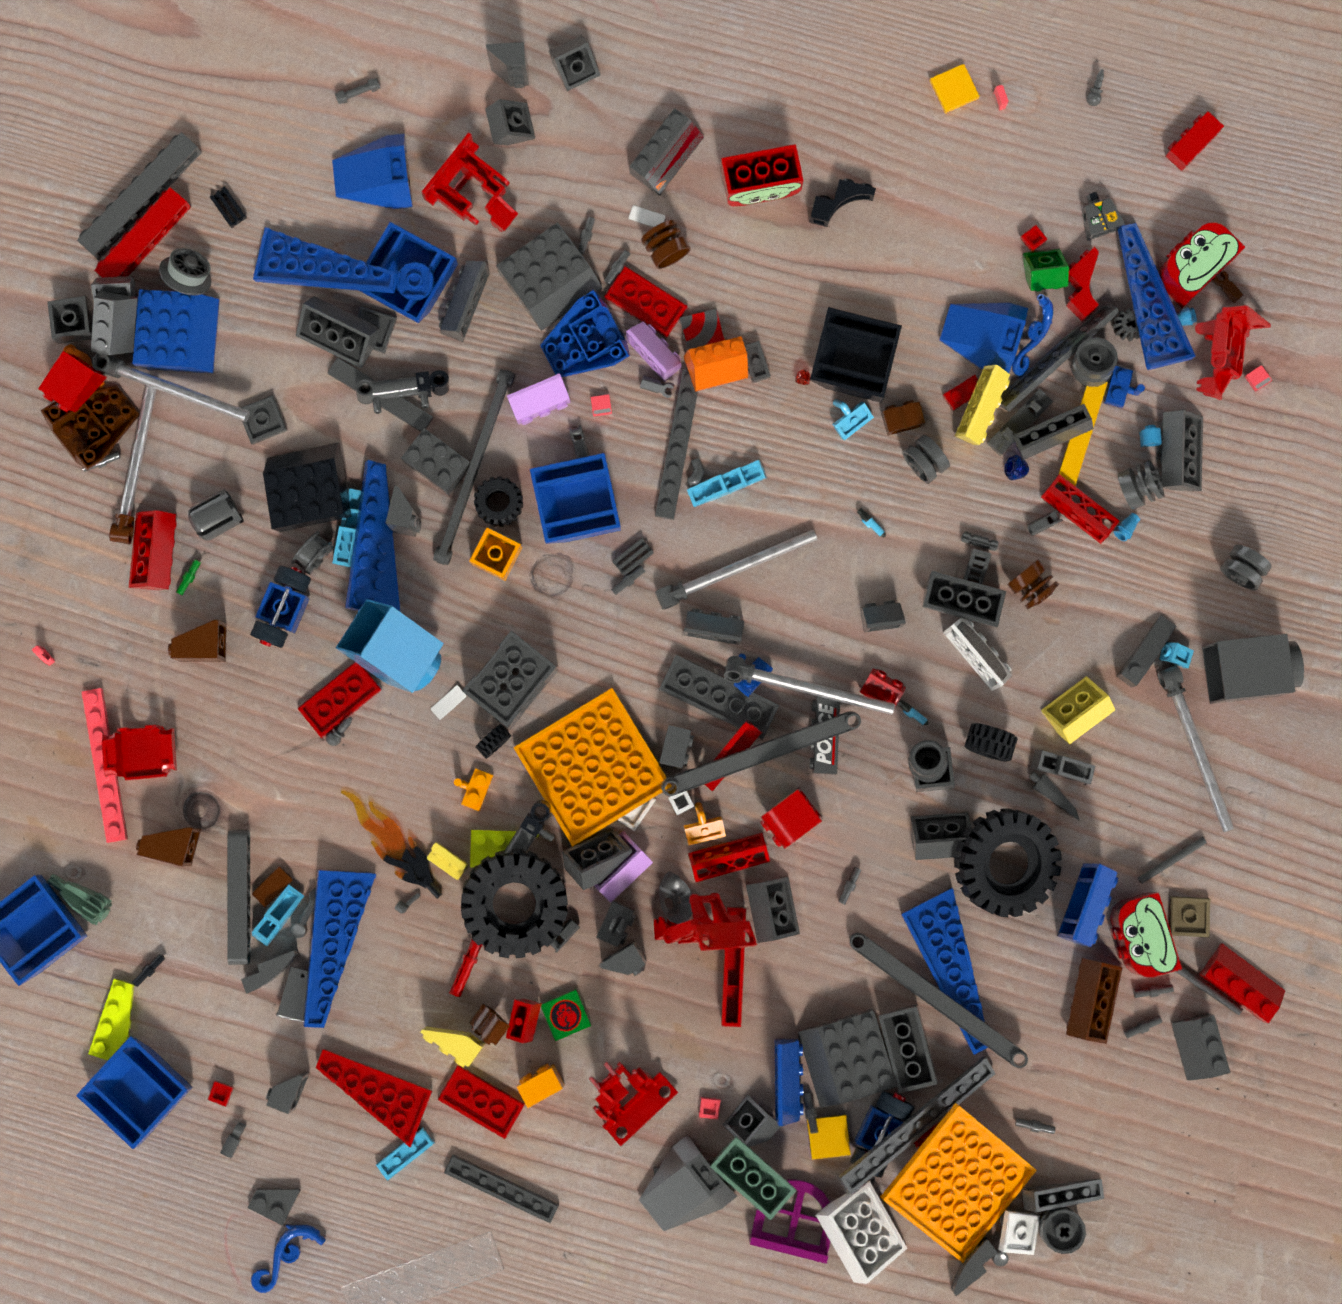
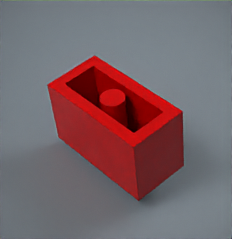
M525 998L514 1000L509 1021L510 1027L506 1034L507 1039L520 1043L533 1042L541 1003Z

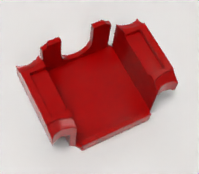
M146 725L145 728H117V732H121V734L113 733L109 736L102 734L103 770L105 777L116 775L124 777L126 781L167 777L171 769L177 771L174 728L165 730L163 726Z

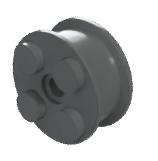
M316 531L302 545L291 561V564L296 563L304 570L305 575H310L315 569L317 570L324 562L322 559L325 555L328 556L334 548L331 541L327 542L319 536V531Z

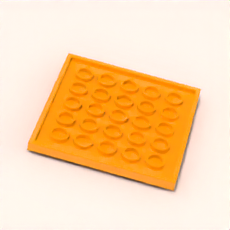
M613 688L513 747L542 797L550 803L551 812L572 847L663 793L661 783L667 778ZM668 783L665 787V790L671 788L672 785Z
M955 1103L880 1197L963 1263L1037 1170Z

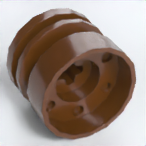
M675 220L660 223L641 238L642 244L646 246V251L653 252L651 259L657 269L671 266L684 258L691 250L685 237H679L681 230L677 228Z
M1039 559L1007 584L1014 594L1022 590L1025 592L1020 599L1021 602L1028 597L1031 601L1025 605L1027 610L1042 603L1053 594L1059 585L1057 581L1050 586L1047 584L1053 578L1052 575L1043 579L1041 575L1047 568Z

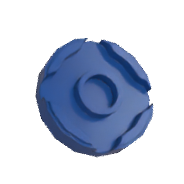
M407 263L397 272L396 287L406 299L413 301L422 300L433 290V274L423 263Z

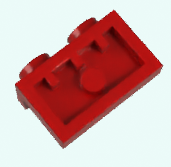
M873 668L859 692L870 698L894 703L896 707L906 687L903 686L904 684L900 680H893L888 677L883 670Z

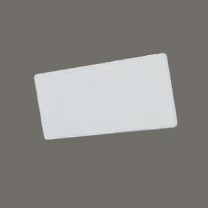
M633 205L628 219L655 227L664 222L665 215Z

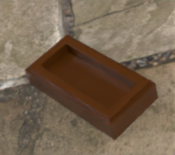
M279 866L252 895L266 908L294 879Z

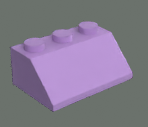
M641 322L626 331L627 342L664 382L681 368L680 361L682 359L680 356L668 349V343L663 338L659 339L655 335L656 331L650 324L646 325L644 322Z
M560 374L507 395L518 425L521 423L523 425L529 424L533 421V418L538 416L540 418L550 414V411L555 409L562 410L568 407L570 403V398Z
M624 831L619 836L632 849V853L601 883L594 885L610 903L653 863Z

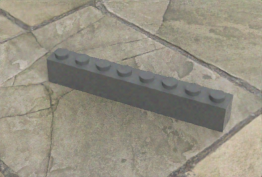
M182 132L174 136L170 144L159 151L157 158L153 162H149L140 175L133 178L131 185L127 189H123L114 202L107 205L104 213L101 216H97L93 220L92 225L81 232L77 241L99 261L147 211L148 207L159 198L160 194L167 190L201 155L199 148Z

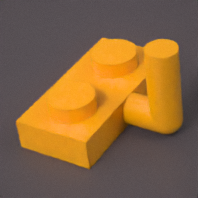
M475 768L470 783L459 778L455 779V786L466 789L461 805L480 811L494 775Z
M700 802L695 803L694 807L699 822L684 825L688 846L725 837L726 834L721 816L706 820L702 804Z

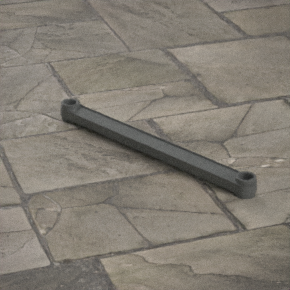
M500 369L496 380L498 387L441 547L438 546L434 553L433 561L439 564L449 565L453 554L451 547L505 394L508 387L511 388L515 380V373H512V371Z
M848 711L668 777L662 781L661 789L667 796L677 795L854 730L860 726L861 717L856 712ZM851 716H855V722L849 725L848 719ZM674 783L675 787L671 791H666V785Z
M857 932L851 936L850 946L867 960L1014 1067L1023 1068L1027 1065V1054L1021 1048L866 935ZM861 937L864 940V944L862 946H855L853 939ZM1017 1054L1024 1056L1022 1063L1014 1062V1057Z

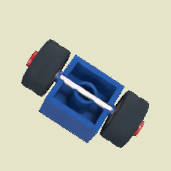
M285 566L278 567L274 581L285 587L270 582L255 616L257 619L269 623V625L256 621L250 635L259 639V643L268 647L274 645L282 648L284 646L288 633L277 627L294 634L296 633L310 599L305 595L292 591L294 589L305 593L311 582V578L302 574V570L292 566L291 569Z
M883 1091L876 1104L877 1107L870 1105L854 1139L855 1143L871 1150L911 1116L914 1106L905 1101V1097L897 1093L893 1095ZM856 1147L850 1162L854 1164L868 1151ZM888 1164L874 1176L881 1178Z

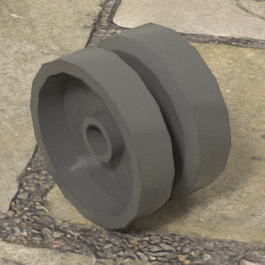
M1102 338L1084 340L1078 346L1071 364L1072 374L1075 379L1089 387H1098L1105 384L1110 379L1118 361L1115 347L1109 341Z
M922 435L916 440V447L910 445L902 454L913 472L923 482L930 484L937 478L936 472L943 473L950 467V463L940 447L930 437Z
M1235 545L1229 553L1231 559H1226L1220 567L1222 573L1244 588L1258 590L1263 582L1261 576H1266L1269 573L1272 564L1258 552L1243 545Z
M1069 1207L1046 1210L1041 1214L1038 1233L1042 1241L1054 1252L1070 1254L1078 1250L1084 1243L1086 1228L1079 1215Z

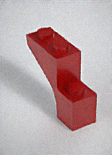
M1095 247L1091 251L1085 250L1079 258L1081 260L1077 264L1073 262L1069 265L1068 282L1077 291L1068 297L1070 301L1066 306L1081 322L1099 305L1093 298L1089 287L1099 255V251Z

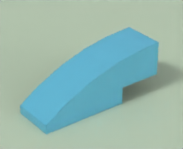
M288 884L252 931V936L268 947L304 898V895Z

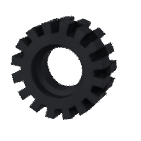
M499 724L475 748L487 759L507 742L511 734L502 724Z

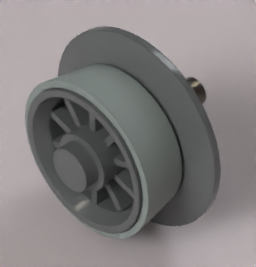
M187 248L176 249L171 252L170 257L163 259L159 265V274L162 280L176 292L186 295H201L207 292L211 286L210 264L203 255Z

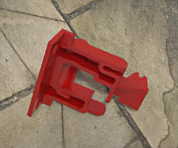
M468 132L421 191L423 198L432 206L439 201L463 221L468 219L474 225H478L479 221L469 213L473 208L472 203L459 193L465 184L474 177L482 184V190L492 197L485 206L486 213L492 216L490 219L491 224L500 232L506 231L519 214L502 199L506 193L504 186L508 187L510 182L475 155L479 146L473 142L472 134ZM461 170L463 176L452 188L449 184Z
M1248 305L1222 308V312L1217 314L1216 319L1198 323L1195 326L1196 333L1204 335V338L1208 341H1213L1211 364L1217 369H1213V377L1197 380L1196 383L1201 384V387H1197L1196 390L1202 392L1205 396L1222 400V395L1231 379H1239L1242 375L1246 337H1249L1250 330L1271 328V324Z
M718 893L700 896L692 894L690 896L692 920L677 924L670 922L668 919L666 922L663 916H659L658 919L653 921L654 939L664 940L668 944L678 942V944L698 943L701 951L757 945L750 921H743L739 915H728ZM703 903L711 904L714 920H711ZM743 932L749 936V942L743 938ZM709 940V945L704 944L703 941Z
M606 1062L604 1066L610 1073L602 1082H598L592 1076L589 1078L600 1093L595 1098L599 1106L595 1105L593 1110L601 1119L607 1121L602 1127L622 1147L679 1092L660 1072L653 1078L648 1072L639 1067L637 1070L633 1069L631 1071L633 1074H631L621 1062L617 1064L618 1067L615 1069ZM621 1073H624L628 1077V1082L635 1090L639 1091L623 1107L619 1102L629 1091L619 1081ZM663 1086H667L670 1089V1095L666 1098L661 1097L659 1093L660 1088ZM619 1127L626 1128V1137L619 1138L616 1135Z

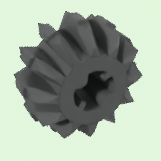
M1130 308L1126 312L1121 311L1119 317L1116 316L1114 318L1116 324L1113 325V328L1118 329L1115 333L1116 336L1121 334V340L1127 337L1129 342L1133 338L1139 339L1140 335L1135 312L1132 313Z

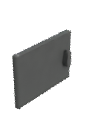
M290 967L276 1016L304 1023L308 970Z

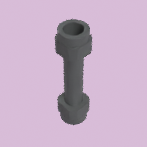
M371 78L367 80L368 83L346 92L343 90L338 91V93H335L338 103H347V99L370 90L372 92L380 89L377 78Z

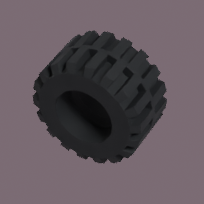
M498 476L495 479L490 477L489 481L484 480L483 484L477 487L478 491L474 494V505L480 518L485 523H489L494 527L496 525L504 527L505 524L510 525L513 520L516 521L518 519L517 516L521 515V508H523V498L516 484L508 478L503 479L502 476ZM496 492L506 493L510 499L508 507L500 512L490 510L487 504L489 497Z
M973 723L970 726L964 747L973 753L1008 762L1012 759L1018 738L1005 730L981 723Z

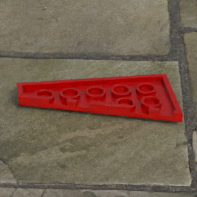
M323 1049L315 1068L411 1148L433 1091Z

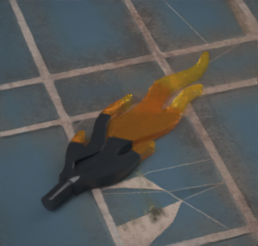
M341 791L343 795L353 802L360 824L367 831L373 833L383 844L387 853L383 852L375 841H371L379 857L386 863L404 869L407 872L395 871V875L406 882L420 885L425 889L427 888L438 899L442 893L433 884L434 881L431 876L427 856L416 845L413 838L408 837V842L416 858L412 857L409 853L403 834L395 821L377 810L373 802L369 801L370 811L384 824V827L379 826L369 817L357 796L347 791Z

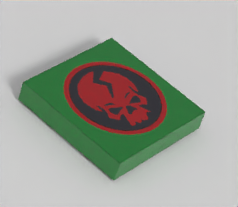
M577 990L541 1004L555 1042L591 1026Z

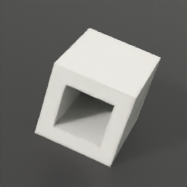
M687 791L668 798L676 815L694 807Z

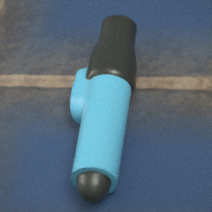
M862 508L857 511L862 518L861 521L868 528L871 527L881 537L886 536L885 531Z
M902 699L899 700L897 704L908 717H913L922 725L927 726L929 724L928 719L909 703Z

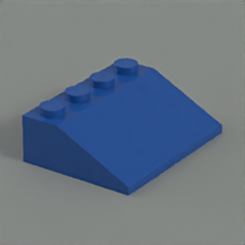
M774 1039L775 1119L778 1126H785L800 1121V1115H804L803 1103H800V1096L803 1095V1083H800L799 1076H803V1064H799V1056H803V1044H799L798 1039Z

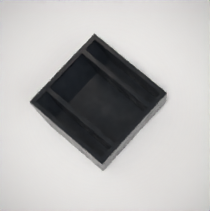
M828 307L810 381L828 390L882 403L902 325Z
M339 442L267 458L263 478L272 530L283 532L351 517Z

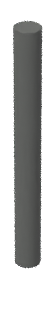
M1201 837L1139 876V882L1143 884L1205 845L1207 843L1204 837Z
M1183 967L1181 970L1175 971L1237 1015H1240L1243 1011L1241 1007Z

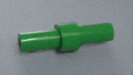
M194 559L189 570L183 574V580L176 593L183 596L188 585L195 579L194 575L201 564L200 561Z

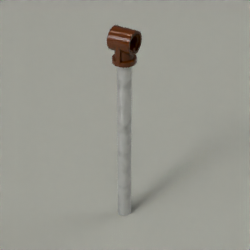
M147 385L145 386L120 514H115L116 523H112L109 532V540L111 542L131 544L134 528L131 524L135 518L131 514L157 390Z

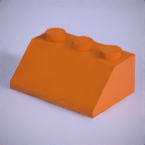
M742 336L692 348L684 355L695 392L748 378V359Z

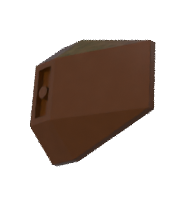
M117 385L96 390L77 412L69 410L67 413L58 407L59 403L56 401L41 410L54 436L74 461L86 470L106 458L140 415Z

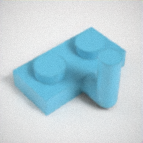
M838 399L833 401V405L840 408L844 413L840 419L832 424L844 441L874 418L866 404L862 401L851 410L845 402Z

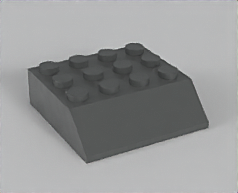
M558 222L496 265L498 273L541 331L564 316L578 299L592 290H595L597 293L602 289L592 268Z
M865 1010L797 1031L800 1042L803 1044L804 1056L820 1108L843 1104L897 1087L874 1010Z

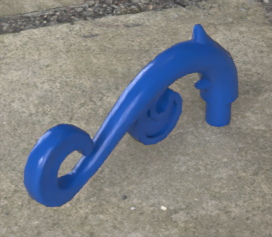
M1043 294L1037 296L1039 305L1042 307V323L1039 321L1031 323L1028 330V337L1031 341L1017 354L1012 364V370L1018 376H1022L1029 367V357L1025 354L1043 340L1052 324L1053 304L1049 297Z
M287 1224L286 1227L289 1230L280 1237L274 1251L271 1282L268 1285L261 1283V1276L269 1275L270 1271L259 1269L252 1275V1287L260 1293L271 1291L278 1279L281 1260L286 1263H293L300 1256V1248L295 1244L288 1246L290 1252L287 1253L285 1251L287 1243L294 1237L304 1236L303 1240H315L322 1246L326 1239L319 1234L320 1231L309 1225Z

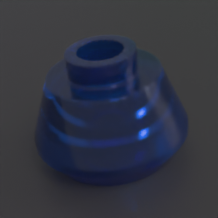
M1013 455L1006 461L1004 472L1009 480H1018L1028 474L1029 466L1027 461L1019 455Z

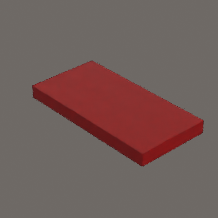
M624 266L604 296L605 299L634 318L644 322L646 325L650 324L656 332L668 338L688 308L687 305Z
M354 662L297 709L317 734L323 738L382 689L365 668Z
M457 1065L437 1099L503 1139L507 1137L525 1105L523 1102L460 1065Z

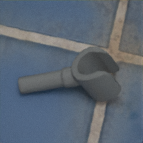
M416 893L406 904L400 900L395 906V910L402 914L405 913L409 906L420 897V894Z

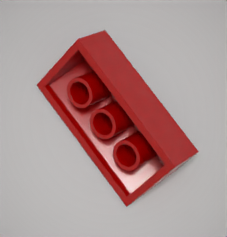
M158 510L136 513L129 588L169 590L171 583L170 572L173 564L172 552L175 545L174 532L177 525L176 514Z
M1223 943L1219 945L1199 973L1200 976L1265 1023H1269L1277 1013L1285 994V990Z

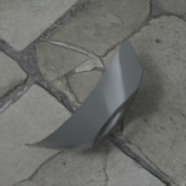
M667 872L661 881L659 897L665 917L670 922L680 924L688 921L692 915L689 901L692 892L687 884L673 872ZM668 897L672 900V909L666 907L665 898Z

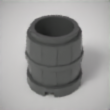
M924 740L917 743L909 753L908 764L910 772L920 781L926 783L937 781L942 778L947 769L948 758L946 751L939 743L932 740ZM925 758L933 760L931 768L923 766L922 763L925 762Z

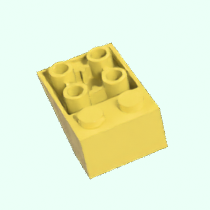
M428 1026L421 1030L424 1040L430 1044L436 1043L440 1046L438 1049L447 1056L451 1054L455 1057L454 1061L462 1067L465 1065L469 1067L485 1046L483 1041L470 1032Z

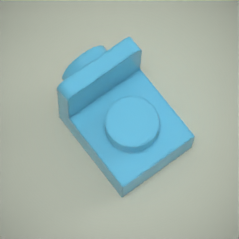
M1166 642L1161 650L1159 660L1171 662L1182 668H1189L1194 650L1179 643Z

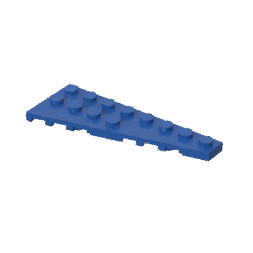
M1137 224L1121 226L1118 229V235L1147 370L1192 360L1196 357Z
M266 227L253 276L254 281L263 283L385 293L395 292L398 279L396 272L367 264L365 261L350 258L345 254L336 253L325 247L307 243L299 238H293Z
M371 460L365 461L345 608L359 611L366 599L391 605L400 611L393 531L386 524L390 506L386 464Z
M318 870L304 1027L324 1028L335 992L338 989L339 980L344 971L347 957L350 954L358 931L359 922L365 910L368 896H370L374 879H376V873Z
M950 888L903 912L901 916L938 988L985 1022L954 890ZM959 1027L973 1055L988 1048Z

